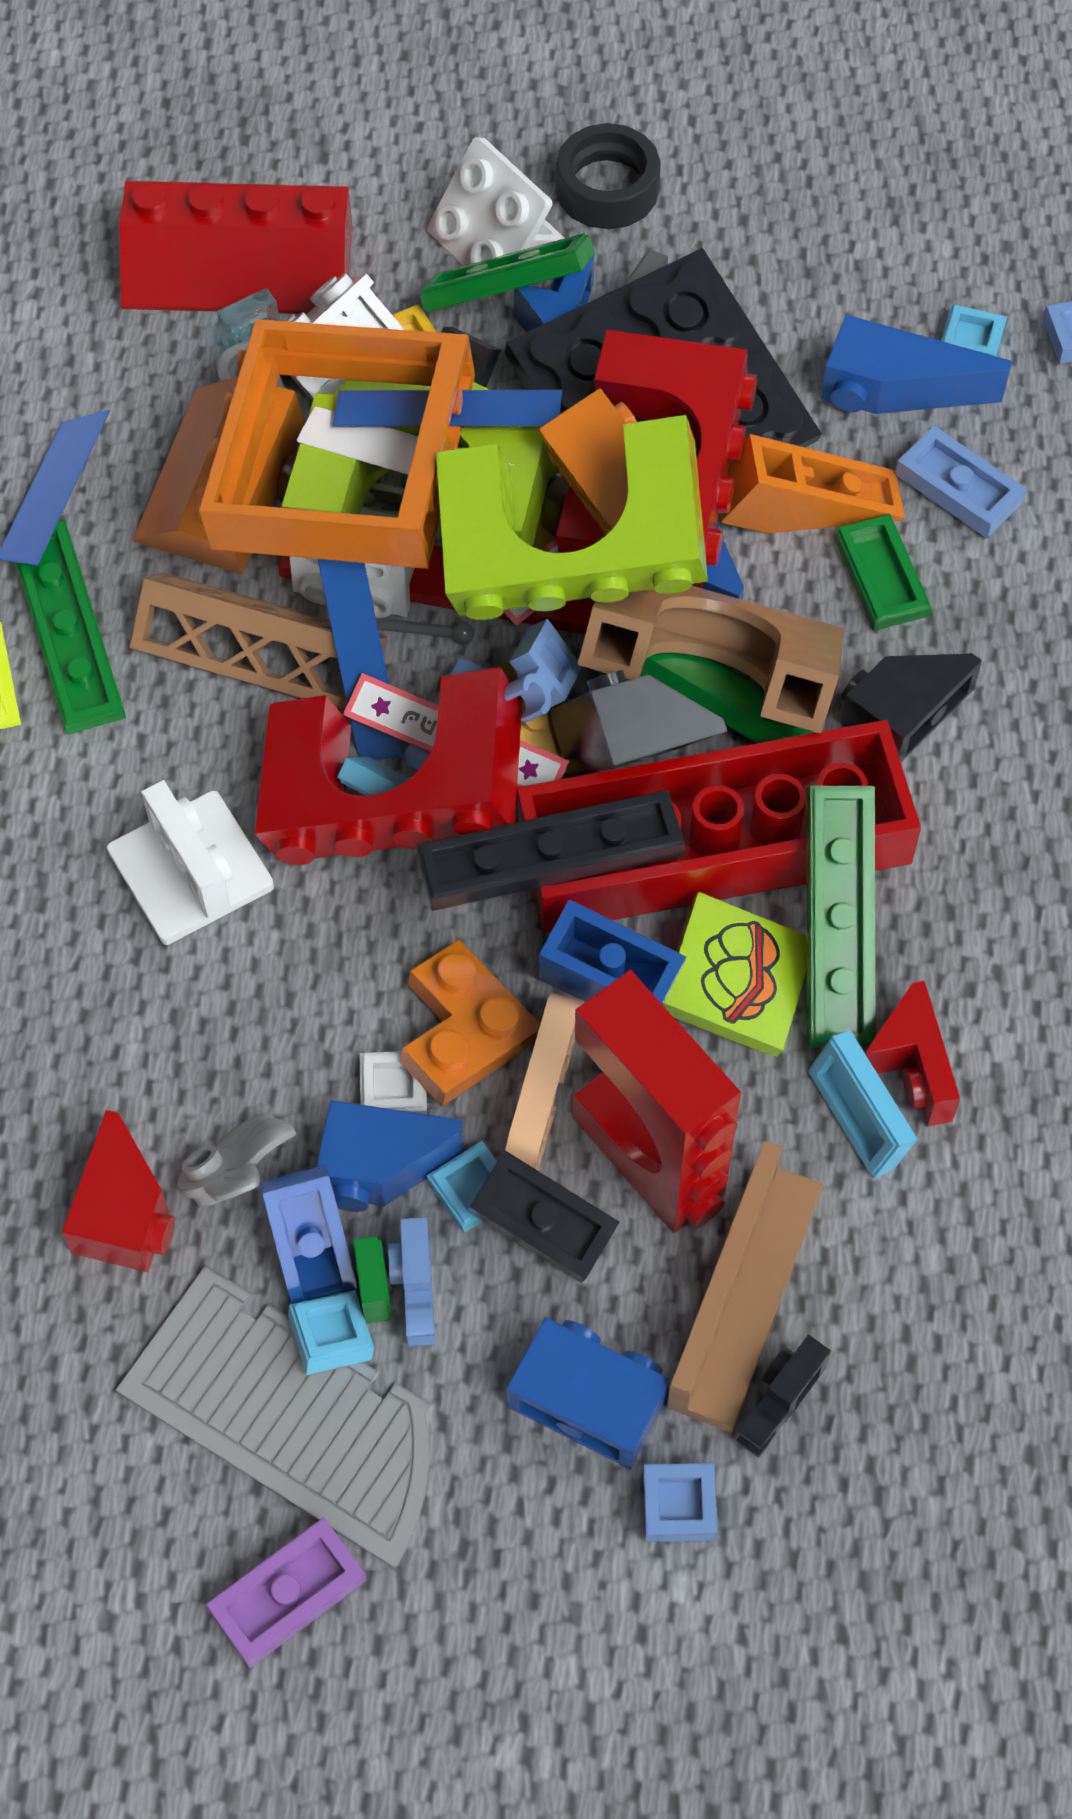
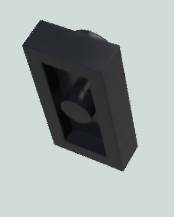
M506 1150L499 1157L467 1209V1212L581 1283L586 1280L620 1223Z

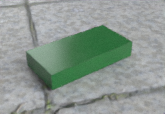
M891 514L835 528L834 539L874 631L926 618L931 615V604Z

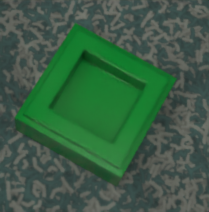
M377 1236L353 1239L365 1322L369 1324L389 1321V1317H392L381 1240H378Z

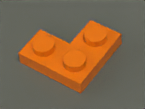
M457 940L410 971L408 986L442 1022L403 1047L400 1063L441 1107L515 1058L536 1041L540 1023L460 940Z

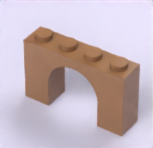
M692 586L687 591L675 594H663L656 592L654 589L649 592L643 590L629 592L627 598L616 602L603 603L595 601L577 665L608 674L623 670L625 678L631 680L640 677L645 660L654 654L683 653L712 659L740 670L753 678L762 687L764 698L761 717L821 733L839 678L844 628Z

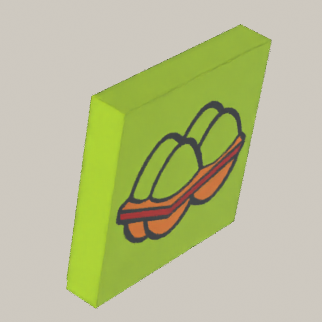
M698 892L691 901L676 948V952L686 956V961L670 989L663 1006L676 1019L757 1051L778 1057L784 1050L807 971V935Z

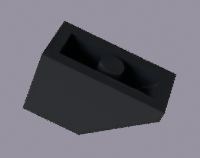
M973 653L885 656L869 673L865 670L859 671L846 685L841 699L845 701L841 724L844 727L888 720L897 752L902 762L975 689L982 660Z

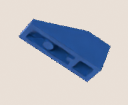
M846 314L825 366L821 399L832 401L837 408L845 412L863 410L874 414L997 403L1003 400L1012 361Z

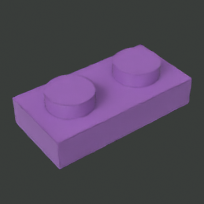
M323 1517L208 1602L206 1606L250 1669L366 1582L367 1578L359 1564Z

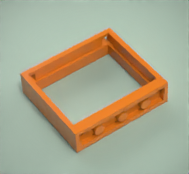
M255 319L247 349H239L237 362L239 377L235 390H228L225 396L223 409L225 424L221 437H215L211 443L209 453L211 471L207 485L200 486L197 491L200 507L196 520L198 523H203L211 549L428 569L440 522L436 452L458 448L463 426H449L452 414H461L463 405L462 390H472L475 378L468 335ZM280 375L431 386L398 518L243 505Z

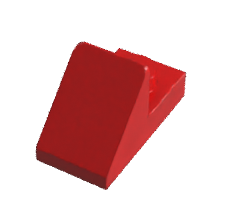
M925 981L914 982L880 1029L865 1055L877 1074L907 1069L903 1072V1083L907 1101L912 1109L922 1108L926 1125L929 1127L953 1122L960 1102V1096Z

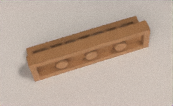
M165 572L143 579L129 648L299 698L326 695L337 709L345 711L347 707L345 694L328 690L314 668L330 657L338 659L329 619ZM155 607L173 611L187 634L171 644L149 638ZM192 617L205 620L207 622L197 628ZM218 624L231 628L243 651L228 660L215 657L202 636L204 632ZM248 633L264 638L253 644ZM379 634L382 650L384 651L387 636ZM191 641L197 651L183 648L182 646ZM273 641L287 644L300 666L284 677L270 673L258 652L259 649ZM304 649L319 653L320 655L310 660ZM248 657L253 668L238 662ZM304 673L310 684L294 679Z
M764 1141L674 1374L670 1385L667 1406L670 1410L731 1433L734 1430L823 1188V1183L779 1168L783 1147Z

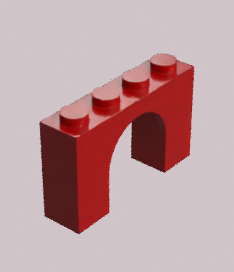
M606 330L594 379L595 391L601 388L613 406L623 402L635 418L655 420L682 415L687 416L695 445L699 451L697 469L706 565L717 566L723 540V530L715 529L718 514H729L734 492V477H727L730 461H741L745 443L746 426L738 425L741 410H752L756 393L757 375L748 374L747 349ZM568 485L556 534L559 553H570L585 549L606 536L570 485ZM703 582L694 583L692 586L702 587Z
M500 667L441 676L436 737L428 758L421 768L403 784L390 791L370 796L348 794L346 785L340 782L341 779L337 778L345 759L349 757L352 726L326 695L271 703L268 713L255 835L279 860L293 865H305L311 863L316 858L338 855L363 857L375 850L397 847L417 849V844L481 830L487 831L494 827L515 823L523 699L519 695L506 701L504 690L511 682Z
M630 969L575 1009V1040L603 1073L573 1094V1119L674 1234L687 1223H690L695 1229L700 1228L714 1218L725 1204L721 1197L725 1195L729 1179L728 1172L733 1154L732 1147L735 1130L738 1125L737 1116L741 1091Z

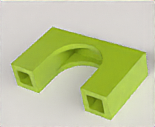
M315 393L309 416L314 407L335 412L338 395ZM421 426L385 427L418 436ZM463 426L458 448L498 443L507 462L514 464L509 466L511 468L516 535L533 547L553 462L547 455L539 432V428L542 426ZM300 443L281 507L360 515L368 491L390 469Z
M682 415L623 424L628 478V496L625 509L617 524L604 538L585 549L570 553L542 551L525 543L516 535L511 468L498 443L436 452L445 593L459 616L466 615L471 619L487 620L501 616L504 612L503 610L529 607L535 611H552L565 606L566 601L591 598L596 602L609 603L627 598L629 592L654 589L656 592L663 594H675L689 590L694 583L708 582L695 440L687 416Z

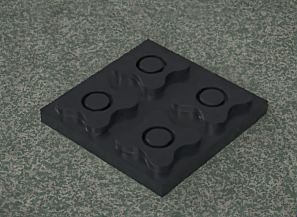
M703 248L506 343L504 353L527 390H562L560 414L595 392L594 379L606 330L747 349L748 374L757 375V385L752 410H741L738 425L746 426L745 438L749 434L806 448L819 441L822 435ZM635 418L637 422L648 421L647 419ZM695 445V448H696V459H697V457H698V455H699V451H698V449H697V447H696V445Z

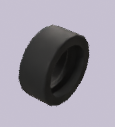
M603 123L587 126L573 133L560 147L556 161V193L560 206L572 219L588 227L608 230L628 227L645 218L656 205L660 187L661 162L656 146L645 134L626 125ZM608 160L622 162L634 168L640 175V179L625 189L604 191L593 189L581 183L576 177V173L593 162Z

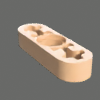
M552 992L545 1006L506 1145L507 1152L538 1171L557 1108L554 1106L558 1082L564 1083L575 1044V1009L584 1004L582 999Z

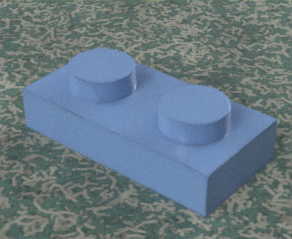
M933 426L897 461L895 472L896 476L987 539L1023 503L1027 490L1024 486L936 426Z

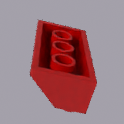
M125 181L119 222L122 309L300 314L304 312L307 314L315 307L310 297L334 276L337 279L345 273L349 276L353 232L349 187Z

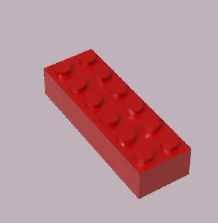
M888 720L517 787L518 822L668 790L685 843L684 856L533 889L543 933L552 932L568 900L610 920H617L690 906L692 899L698 892L718 900L807 884L806 787L875 786V871L912 864L921 825Z

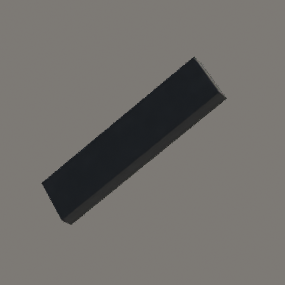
M664 790L494 827L487 831L481 830L417 844L416 848L431 911L684 856L685 843L669 792Z

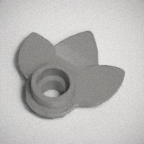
M265 1113L247 1119L222 1138L216 1147L206 1146L191 1154L182 1165L183 1172L178 1178L177 1187L185 1198H193L196 1204L201 1207L211 1206L248 1192L259 1185L260 1174L256 1168L258 1162L274 1148L296 1136L297 1133L291 1124L275 1118L272 1113Z

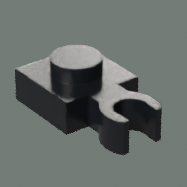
M809 1334L795 1352L785 1346L765 1372L762 1381L769 1385L767 1394L738 1430L740 1435L736 1442L759 1458L784 1422L786 1423L826 1370L831 1350Z

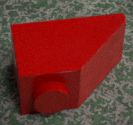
M106 1110L62 1234L72 1254L148 1273L154 1254L165 1255L170 1246L175 1218L172 1215H168L169 1210L162 1189L120 1114Z

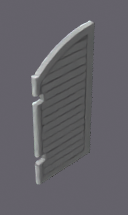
M205 1266L117 1387L116 1392L319 1521L324 1517L335 1532L396 1569L410 1544L420 1519L426 1495L429 1474V1435L425 1413L431 1404L398 1383L393 1385L385 1399L370 1391L368 1387L377 1379L379 1372L364 1362L306 1375L288 1316L273 1306L268 1305L256 1321L241 1311L252 1296V1293Z

